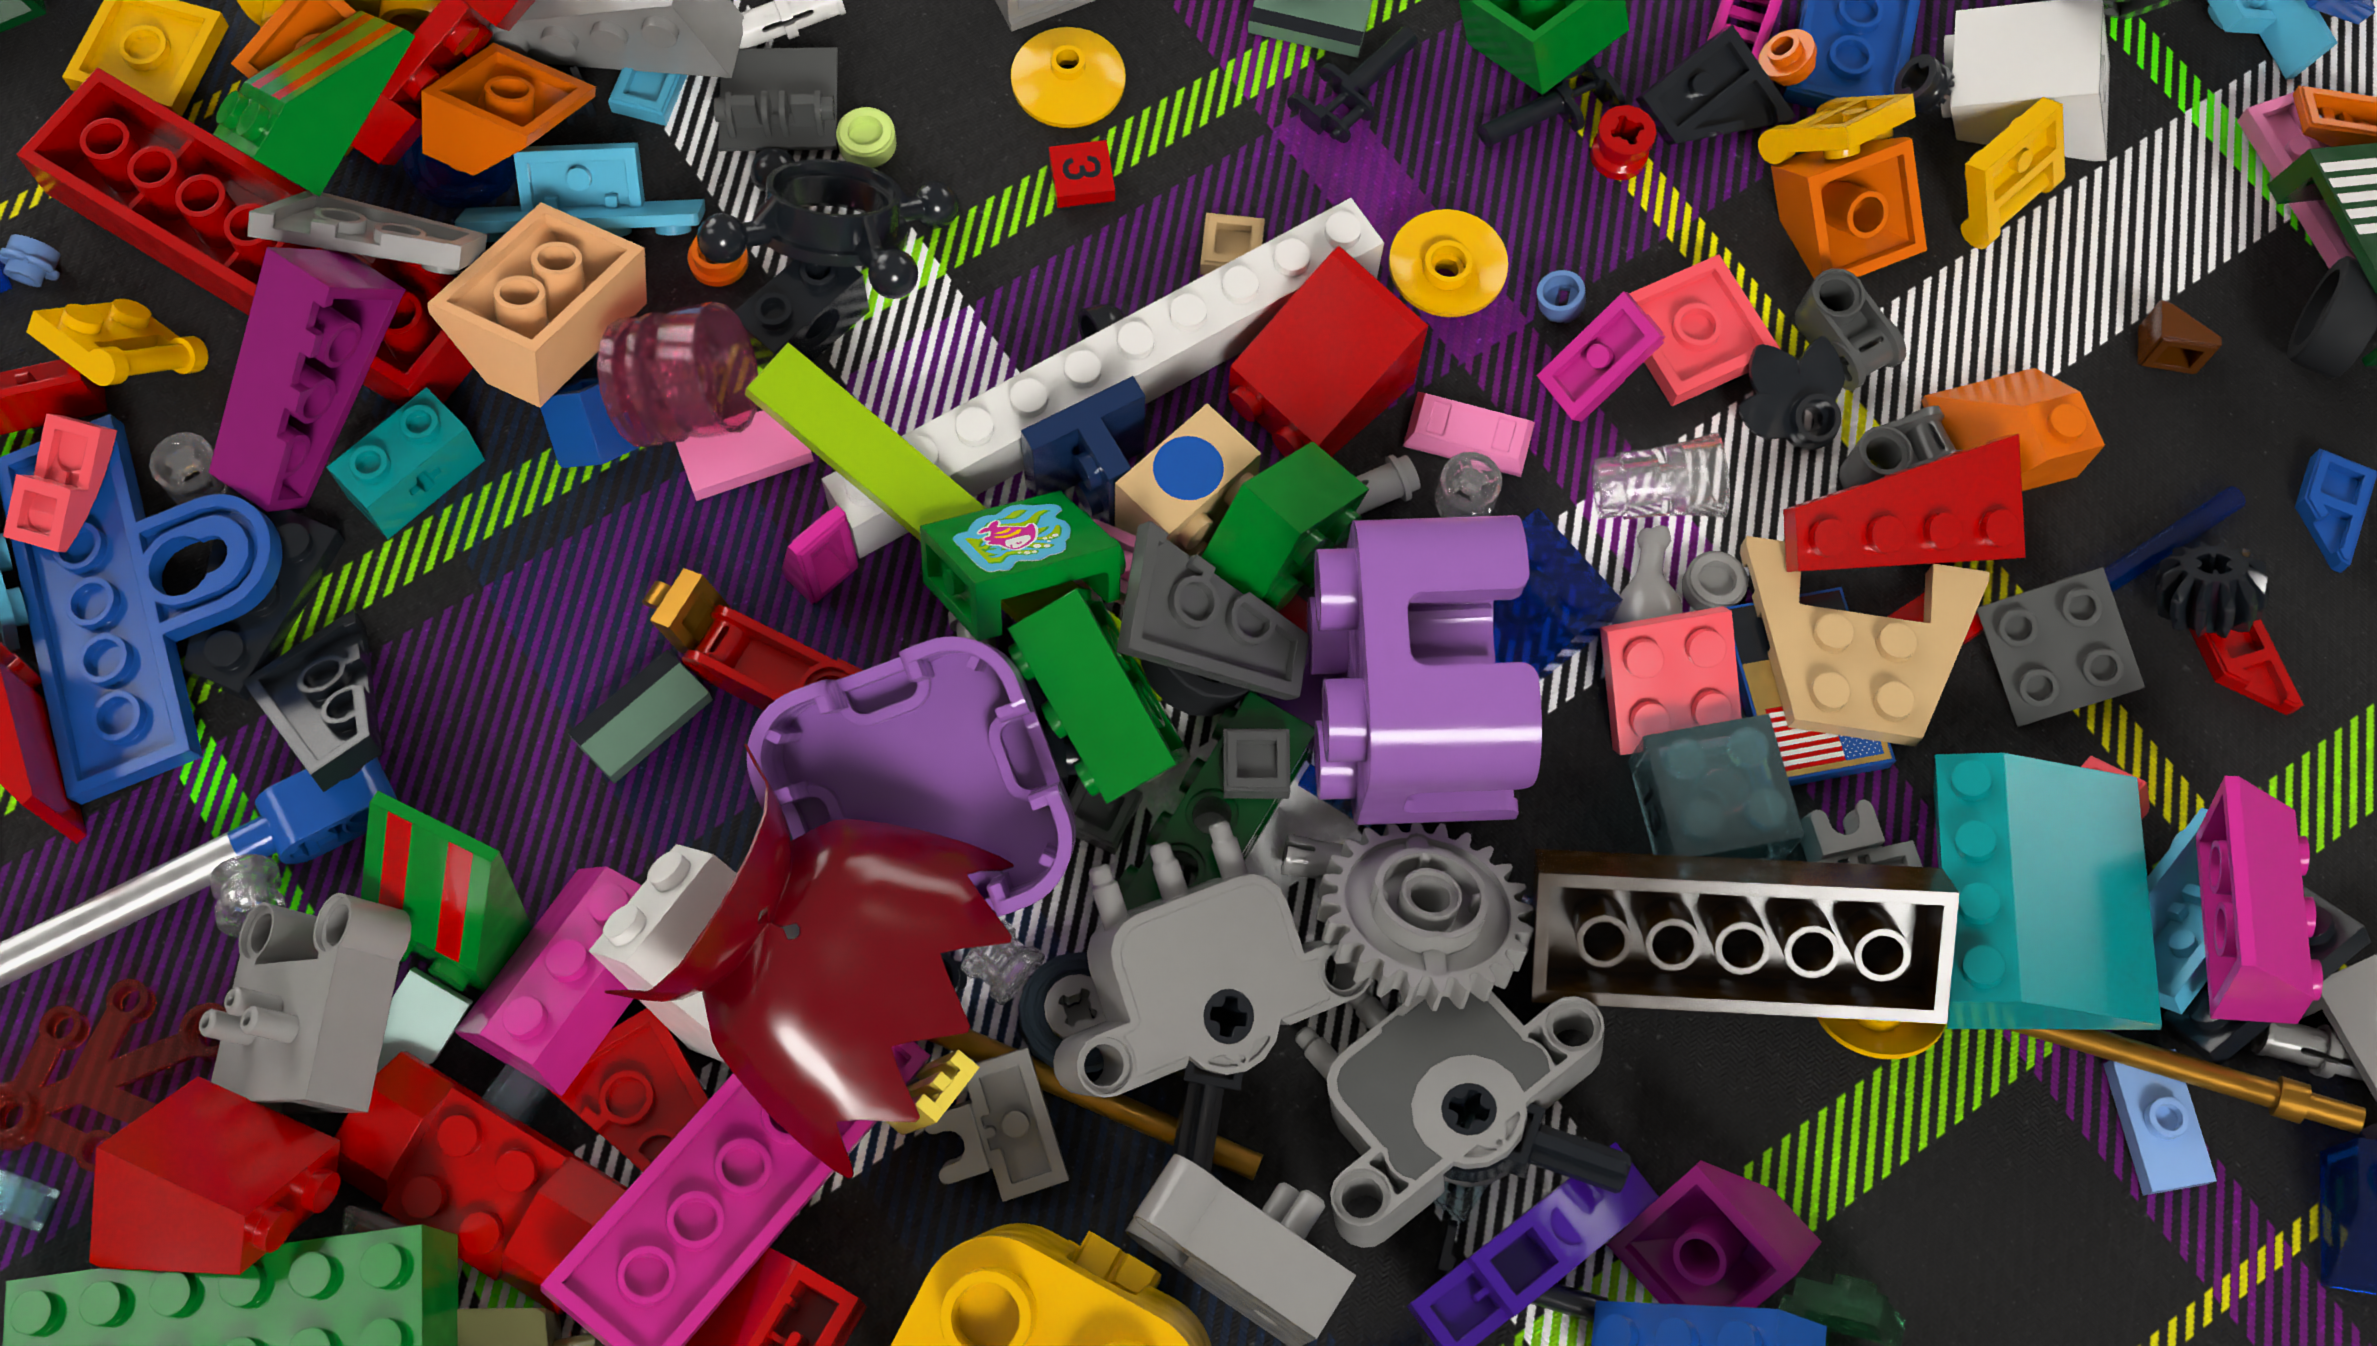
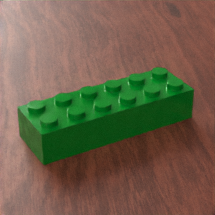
M421 1224L283 1243L276 1251L264 1254L240 1275L98 1268L6 1281L3 1346H458V1234Z

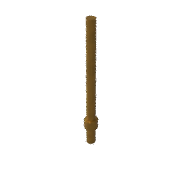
M969 1029L968 1033L926 1039L951 1051L959 1049L968 1058L977 1062L1017 1050ZM1032 1056L1042 1090L1171 1146L1174 1145L1178 1118L1123 1094L1102 1098L1071 1093L1060 1085L1054 1074V1068ZM1217 1135L1212 1163L1253 1180L1263 1155Z
M2007 1029L2269 1108L2271 1116L2298 1124L2305 1118L2359 1134L2365 1122L2366 1109L2364 1107L2313 1093L2310 1084L2280 1076L2277 1081H2272L2103 1030Z

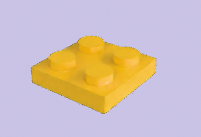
M103 0L62 78L72 91H76L98 67L182 117L229 25L221 12L179 0Z

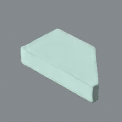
M416 967L410 969L392 997L377 1073L401 1051H408L427 1064L433 1063L441 1054L473 1001Z

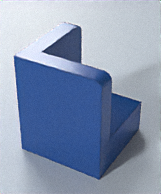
M623 374L575 381L561 387L540 408L558 464L562 468L602 465L641 447L644 443Z

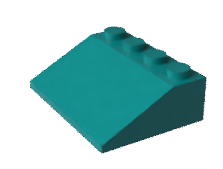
M2008 753L1935 754L1933 789L1938 868H1942L1959 891L1947 1029L2161 1030L2162 1020L2137 777Z

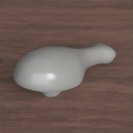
M1658 525L1653 528L1642 529L1639 532L1637 543L1641 552L1638 569L1615 604L1612 614V625L1682 613L1681 599L1663 574L1664 554L1672 541L1667 526Z

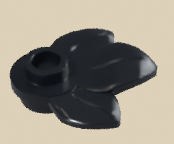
M1825 336L1818 337L1806 348L1798 360L1776 347L1764 344L1757 345L1753 349L1748 369L1750 383L1756 395L1744 400L1737 408L1744 424L1751 432L1766 440L1786 438L1793 446L1799 449L1814 450L1828 445L1837 435L1841 425V411L1836 403V399L1845 381L1843 366L1833 345ZM1805 409L1810 411L1814 417V425L1810 431L1806 430L1802 423V413Z

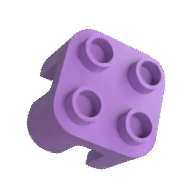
M1518 515L1353 520L1347 548L1316 549L1314 564L1315 597H1308L1307 602L1311 675L1342 674L1343 677L1323 680L1322 720L1315 721L1314 727L1316 790L1318 800L1351 799L1355 825L1514 820L1519 814L1518 800L1514 798V790L1525 789L1534 785L1539 773L1542 747V710L1537 671L1533 666L1524 662L1495 663L1493 635L1494 600H1512L1519 597L1530 575L1526 536L1522 521Z
M964 637L934 638L898 652L900 657L837 680H821L784 694L771 703L757 719L749 737L748 747L778 798L793 840L832 820L857 819L920 829L974 845L999 855L1014 865L1013 868L1003 871H979L968 875L991 909L995 910L997 917L1030 906L1044 898L1058 884L1067 869L1076 842V820L1071 802L1022 674L1007 655L991 645ZM747 752V768L750 781L758 802L764 811L765 781Z

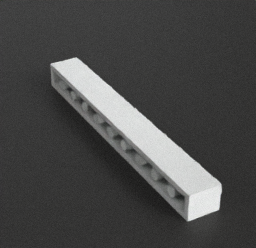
M1349 198L901 437L971 496L975 497L1024 470L1021 441L1022 429L1131 376H1134L1144 392L1145 404L1243 352L1327 256L1338 246L1344 249L1377 279L1384 242L1353 199ZM837 471L822 478L829 510L838 505L846 513L855 552L859 558L909 532Z

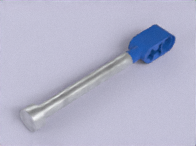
M378 757L365 764L354 776L341 780L325 792L318 786L307 769L302 770L268 787L258 795L255 800V806L260 817L0 942V988L275 853L278 854L280 861L284 864H299L315 859L366 834L369 804L376 792L380 791L397 800Z

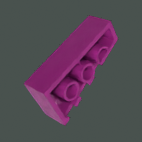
M267 247L208 473L267 512L306 508L406 289L348 252Z

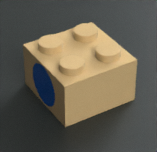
M1208 403L1205 404L1115 483V527L1136 536L1138 525L1152 521L1169 534L1167 540L1189 556L1198 554L1201 557L1241 485L1259 474L1261 452Z

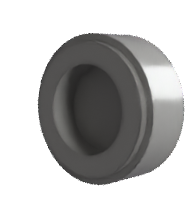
M1708 551L1698 555L1690 563L1682 579L1684 598L1696 611L1739 605L1748 588V576L1743 565L1732 555L1721 551Z

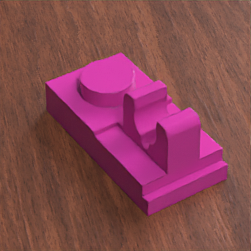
M1623 291L1536 376L1572 420L1582 422L1664 343L1663 339L1665 336L1663 331L1642 310L1628 292Z

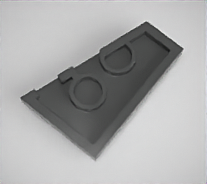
M1152 521L1138 525L1116 652L1286 701L1299 698L1309 634L1252 593L1242 594L1214 574L1216 567L1198 554L1189 556L1167 540L1169 534Z

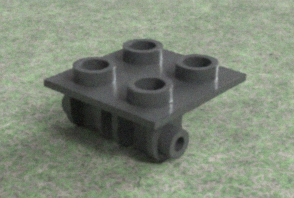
M838 48L739 49L732 78L721 77L720 98H714L715 121L719 122V152L763 151L768 148H779L782 150H837Z
M2103 567L2086 573L2068 576L2057 580L2055 583L1977 608L2017 727L2145 688Z

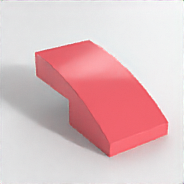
M46 414L34 475L16 474L3 537L56 552H67L87 519L98 495L110 461L117 430L63 415Z

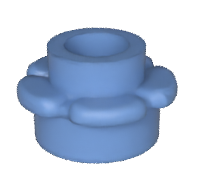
M13 234L10 236L6 248H1L0 261L6 265L3 272L15 281L33 287H41L44 278L53 281L57 280L60 276V273L55 270L61 256L60 253L41 241Z

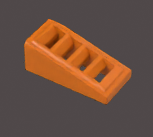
M2298 86L2292 94L2303 135L2331 147L2377 143V97L2307 86Z

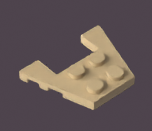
M1746 536L1741 544L1740 556L1743 567H1748L1755 590L1752 599L1757 617L1763 619L1770 644V649L1767 653L1788 728L1915 747L1924 737L1988 585L1990 572L1933 564L1925 573L1923 622L1800 604L1801 571H1786L1785 541Z

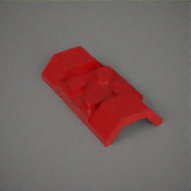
M441 0L413 33L415 38L361 126L351 146L377 164L395 165L422 134V108L419 106L422 105L421 91L449 73L464 55L470 59L479 53L493 35V32L488 28L491 23L495 27L510 31L535 0Z
M401 1051L376 1074L369 1111L348 1113L334 1137L340 1140L337 1173L341 1179L381 1203L383 1211L407 1226L422 1224L458 1234V1258L494 1281L503 1280L550 1311L557 1313V1315L563 1314L564 1311L541 1292V1284L628 1189L625 1185L408 1051Z

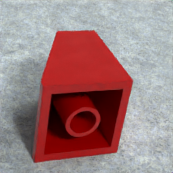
M1338 246L1230 366L1228 386L1230 402L1245 420L1249 422L1256 420L1272 435L1275 446L1285 457L1312 441L1332 457L1414 384L1429 325L1344 249Z
M197 1076L96 1147L89 1263L107 1269L240 1275L264 1254L276 1251L292 1231L314 1213L323 1212L332 1203L338 1192L341 1180L340 1175L337 1173L340 1140Z

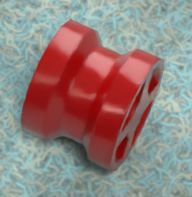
M1630 105L1616 106L1606 111L1600 119L1590 150L1591 162L1599 173L1614 180H1629L1639 175L1645 168L1649 151L1652 149L1657 133L1655 123L1649 114L1638 107ZM1619 136L1628 138L1633 142V144H1629L1628 140L1622 139Z

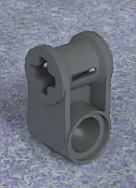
M1832 268L1819 274L1795 311V324L1799 332L1806 337L1810 344L1818 337L1825 336L1835 348L1844 370L1845 381L1843 388L1845 390H1855L1864 384L1867 375L1883 366L1893 368L1902 363L1906 358V345L1898 328L1891 320L1886 318L1863 287L1861 280L1847 270ZM1822 301L1832 304L1837 311L1827 308Z
M1939 406L1926 407L1902 419L1867 430L1840 466L1839 478L1842 487L1846 489L1883 478L1885 475L1937 460L1940 457L1962 451L1955 449L1941 423L1944 418L1941 408ZM1870 460H1873L1876 463H1878L1883 469H1880L1873 465L1870 462Z

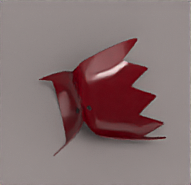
M744 744L753 764L765 781L764 814L749 852L728 892L681 963L655 987L648 991L606 990L605 993L638 1000L666 1002L683 1000L702 992L712 1042L720 1057L766 1112L805 1149L835 1172L846 1178H852L854 1175L852 1164L837 1122L852 1120L917 1122L920 1119L917 1108L898 1069L892 1046L968 1033L970 1024L947 974L940 953L1011 943V934L978 892L968 875L979 871H1003L1013 868L1014 865L999 855L963 841L920 829L857 819L832 820L790 841V830L778 798L748 745ZM763 910L761 918L758 921L759 913ZM796 923L800 928L799 935L794 939H788L784 929L781 927Z

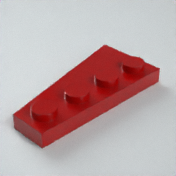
M2019 434L2003 436L1968 450L1958 451L1913 468L1885 475L1883 478L1862 485L1852 486L1783 509L1786 571L1799 572L2026 558Z

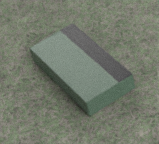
M1254 0L1248 22V33L1358 58L1371 11L1372 0Z
M667 649L568 732V734L577 746L615 784L713 699L706 688Z

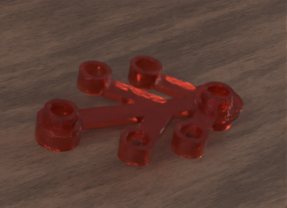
M135 979L121 980L109 990L106 997L107 1009L69 1077L46 1086L63 1050H72L82 1045L90 1031L89 1020L83 1013L66 1005L51 1008L41 1018L39 1023L40 1035L14 1081L0 1083V1150H19L36 1141L75 1157L77 1164L81 1168L95 1174V1164H93L91 1159L92 1151L98 1143L106 1141L114 1134L105 1130H93L85 1133L51 1117V1115L81 1104L130 1124L157 1104L118 1088L195 1057L206 1062H216L220 1043L209 1047L207 1045V1037L202 1036L200 1033L199 1022L206 1011L215 1009L227 1012L225 1007L217 1003L197 1005L182 1018L177 1034L113 1059L132 1024L146 1020L153 1013L156 1006V996L151 988ZM133 991H139L140 1001L136 1008L123 1012L122 1002L124 998ZM72 1017V1031L67 1036L57 1039L55 1033L57 1025L63 1019ZM16 1106H22L23 1114L20 1121L13 1128H7L6 1116L9 1111Z

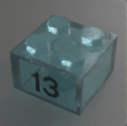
M1769 714L1643 736L1628 760L1654 855L1779 860L1784 859L1805 837Z

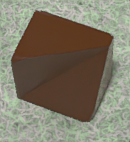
M2160 300L2138 327L2137 364L2145 367L2197 374L2222 346V337L2174 304Z

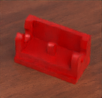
M63 359L0 372V435L44 426L46 414L63 415L76 419L108 411L105 387L95 384Z

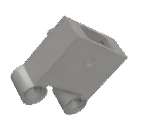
M343 893L332 895L323 904L318 916L265 902L257 904L248 913L240 931L238 944L240 958L233 988L227 993L224 1001L227 1012L210 1009L202 1015L199 1022V1030L202 1036L220 1040L211 1082L281 1114L368 1112L399 962L406 952L411 938L412 926L407 912Z
M1177 1154L1172 1156L1125 1230L1143 1248L1179 1270L1287 1346H1303L1316 1340L1356 1277L1354 1273L1305 1241L1308 1233L1325 1208L1324 1201L1319 1196L1309 1190L1299 1192L1291 1185L1283 1182L1277 1185L1263 1209L1260 1210L1223 1185L1206 1170Z

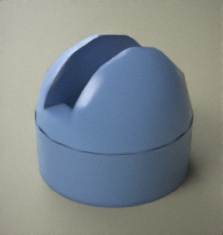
M1567 270L1554 271L1543 277L1537 287L1538 306L1541 312L1549 321L1557 323H1570L1578 318L1586 303L1585 285L1581 277ZM1561 290L1570 291L1568 303L1564 306H1559Z

